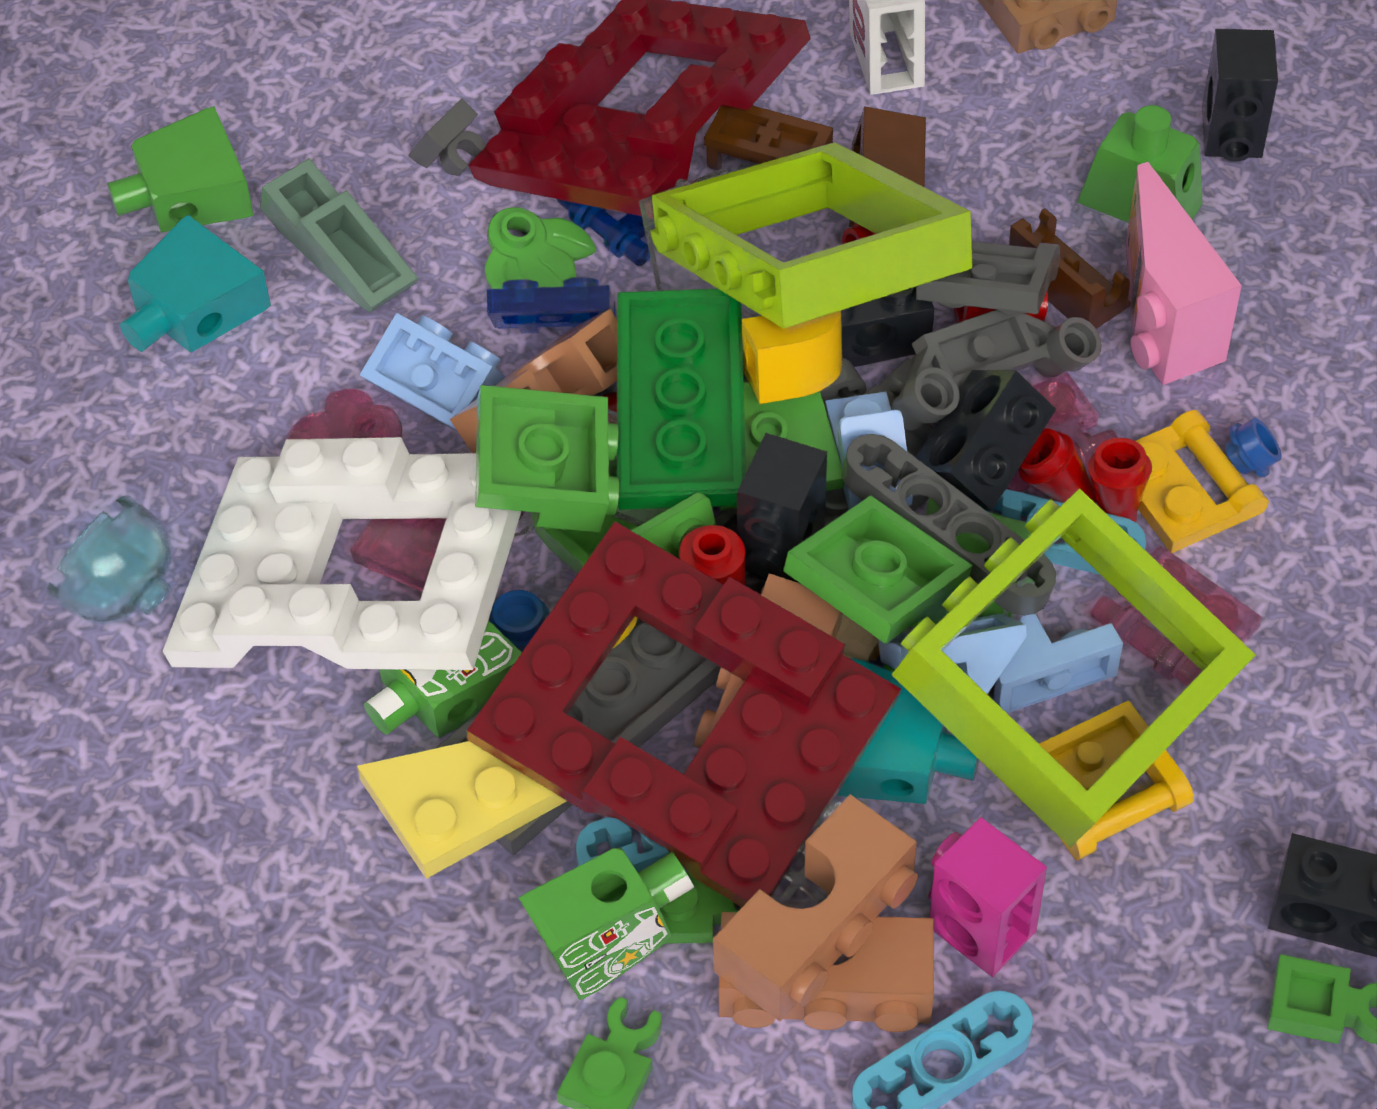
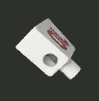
M849 0L850 35L870 95L924 87L925 0ZM895 31L908 71L881 75V67L888 61L881 46V43L887 42L884 33Z

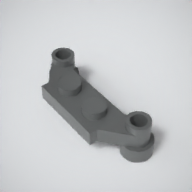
M998 310L930 332L912 343L916 352V358L900 395L891 404V410L901 411L904 429L915 430L924 423H936L957 407L959 389L972 370L1019 371L1034 366L1044 377H1058L1067 371L1075 372L1081 370L1094 361L1101 352L1100 335L1089 321L1080 317L1069 318L1055 327L1025 313L1007 315Z

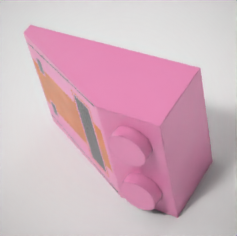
M1145 162L1137 165L1126 236L1128 279L1130 280L1129 298L1131 302V350L1137 364L1144 370L1151 368L1162 385L1226 361L1242 285L1150 163Z

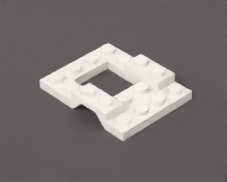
M402 437L286 439L280 456L238 457L163 648V653L171 667L234 668L253 646H303L346 669L473 670L521 511L475 507L476 453L409 454ZM447 518L420 601H359L351 584H320L343 519Z

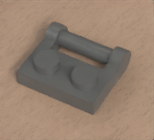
M972 241V269L916 286V300L937 302L939 305L949 308L974 306L997 309L999 312L1007 315L1038 314L1051 280L1055 281L1057 277L1060 245L1040 243L1038 248Z

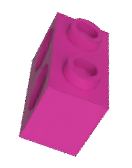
M980 817L963 835L958 832L950 834L936 850L931 861V865L934 867L933 885L928 894V900L931 901L929 918H933V932L993 978L1037 932L1047 866Z

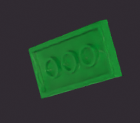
M719 289L617 292V477L619 478V510L671 508L698 492H701L710 499L712 507L737 506V491L746 474L741 302Z

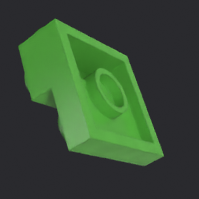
M480 385L477 397L475 507L536 512V527L600 532L605 516L616 514L619 499V478L609 476V461L614 462L617 453L618 424L608 423V397Z
M870 495L791 549L787 554L783 571L880 641L887 644L910 626L915 628L924 618L929 617L935 623L949 613L942 604L969 577L973 565Z

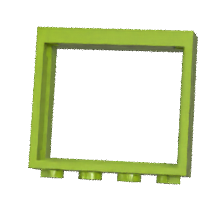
M836 142L652 195L655 229L650 230L657 251L783 329L972 269L970 210ZM825 208H829L875 233V235L784 263L737 236Z
M1078 489L1061 506H1058L1050 499L1025 525V528L1031 535L1020 545L1012 537L1003 543L984 564V567L990 574L978 584L969 576L944 601L942 606L949 613L942 620L935 624L929 617L924 618L901 642L909 652L892 673V676L1070 848L1112 807L1256 656L1251 649L1081 489ZM1060 538L1072 547L1202 670L1088 790L1069 774L943 652L959 634Z

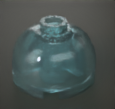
M130 495L122 496L116 500L125 509L114 519L106 512H101L77 538L56 568L66 576L61 587L51 582L48 584V596L67 611L85 621L103 625L121 622L138 609L144 614L149 615L160 605L171 589V585L164 580L172 563L170 539L160 521Z

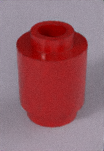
M707 525L696 528L685 536L679 548L680 560L723 585L729 577L745 585V547L741 538L734 531L723 526Z

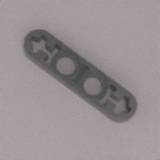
M868 434L856 438L848 447L842 469V478L845 486L862 501L871 495L973 565L969 576L976 583L979 584L990 574L984 567V564L1010 537L1019 545L1025 541L893 440L882 435ZM877 462L884 467L883 469L879 467H874L870 471H867L864 468H862V464L870 467ZM890 485L894 488L897 487L895 492L889 490ZM918 494L928 496L938 504L939 511L930 515L918 514L911 510L905 499L911 495ZM968 532L978 534L988 542L990 549L984 553H970L961 548L957 543L956 537ZM1043 554L1017 579V581H1021L1027 576L1035 584L1027 583L1019 587L1013 583L994 602L1003 609L1017 615L1026 616L1041 611L1049 601L1056 583V571L1053 563Z

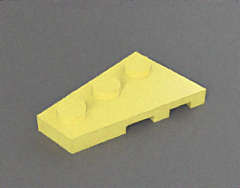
M470 741L357 766L360 781L426 879L567 802L562 797Z

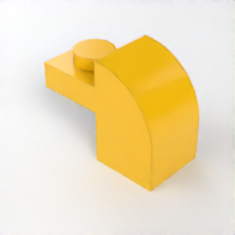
M841 311L784 329L763 316L742 319L744 374L759 404L814 394L831 385L839 377L842 370Z

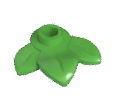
M518 207L506 208L496 213L488 226L487 240L492 252L484 267L485 276L491 289L504 302L517 296L526 285L544 295L556 299H568L572 297L576 283L574 261L595 253L596 247L591 237L573 222L563 218L540 219L527 209ZM508 230H519L525 233L526 235L523 237H517L512 235Z

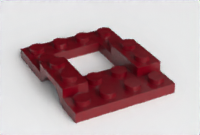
M621 0L604 21L586 36L580 46L558 43L546 53L544 59L532 72L513 88L512 93L494 111L501 131L488 141L486 147L468 165L475 179L489 186L654 219L652 195L682 187L688 180L696 133L720 106L749 110L811 39L805 20L780 17L774 14L732 10L731 8L691 4L684 1ZM646 52L714 63L712 67L690 64L660 99L647 110L646 114L598 106Z
M614 522L467 729V740L584 812L616 818L665 847L669 852H673L681 865L696 880L743 907L759 889L772 897L804 847L805 841L819 824L899 699L901 688L843 655L845 644L740 582L729 577L723 585L621 524ZM634 617L639 618L745 681L683 774L624 738L619 737L617 742L614 743L567 715Z

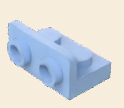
M398 313L394 316L360 373V376L368 382L455 431L457 430L450 419L477 399L480 385L495 386L506 378L496 369L501 359L471 341L463 350L449 342L453 333L434 320L422 315L416 324Z

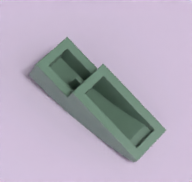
M310 158L262 186L260 202L262 212L302 254L352 301L368 312H373L417 283V275L346 190L339 194Z

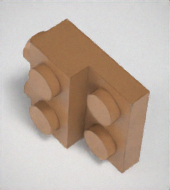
M1118 0L978 1L1016 53L1019 54L1034 48L1040 50L1051 48L1060 39L1082 31L1093 33L1103 29L1109 22L1115 20Z

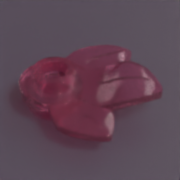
M343 389L329 393L325 401V412L311 413L299 419L292 426L284 441L286 439L402 437V423L393 409L383 405H375L368 393L357 389Z

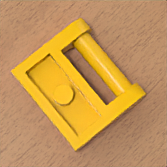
M1198 410L1187 411L1177 417L1170 426L1135 440L1143 446L1146 455L1152 463V472L1138 510L1171 554L1262 514L1269 504L1268 498L1256 484L1249 485L1209 435L1210 424ZM1187 446L1227 497L1228 501L1216 505L1175 451Z
M1128 700L1039 743V745L1088 790L1149 726ZM1167 750L1145 771L1154 782V785L1113 804L1071 848L1061 839L1075 860L1078 861L1094 853L1097 850V843L1167 808H1170L1172 812H1176L1193 803L1194 794L1192 787Z

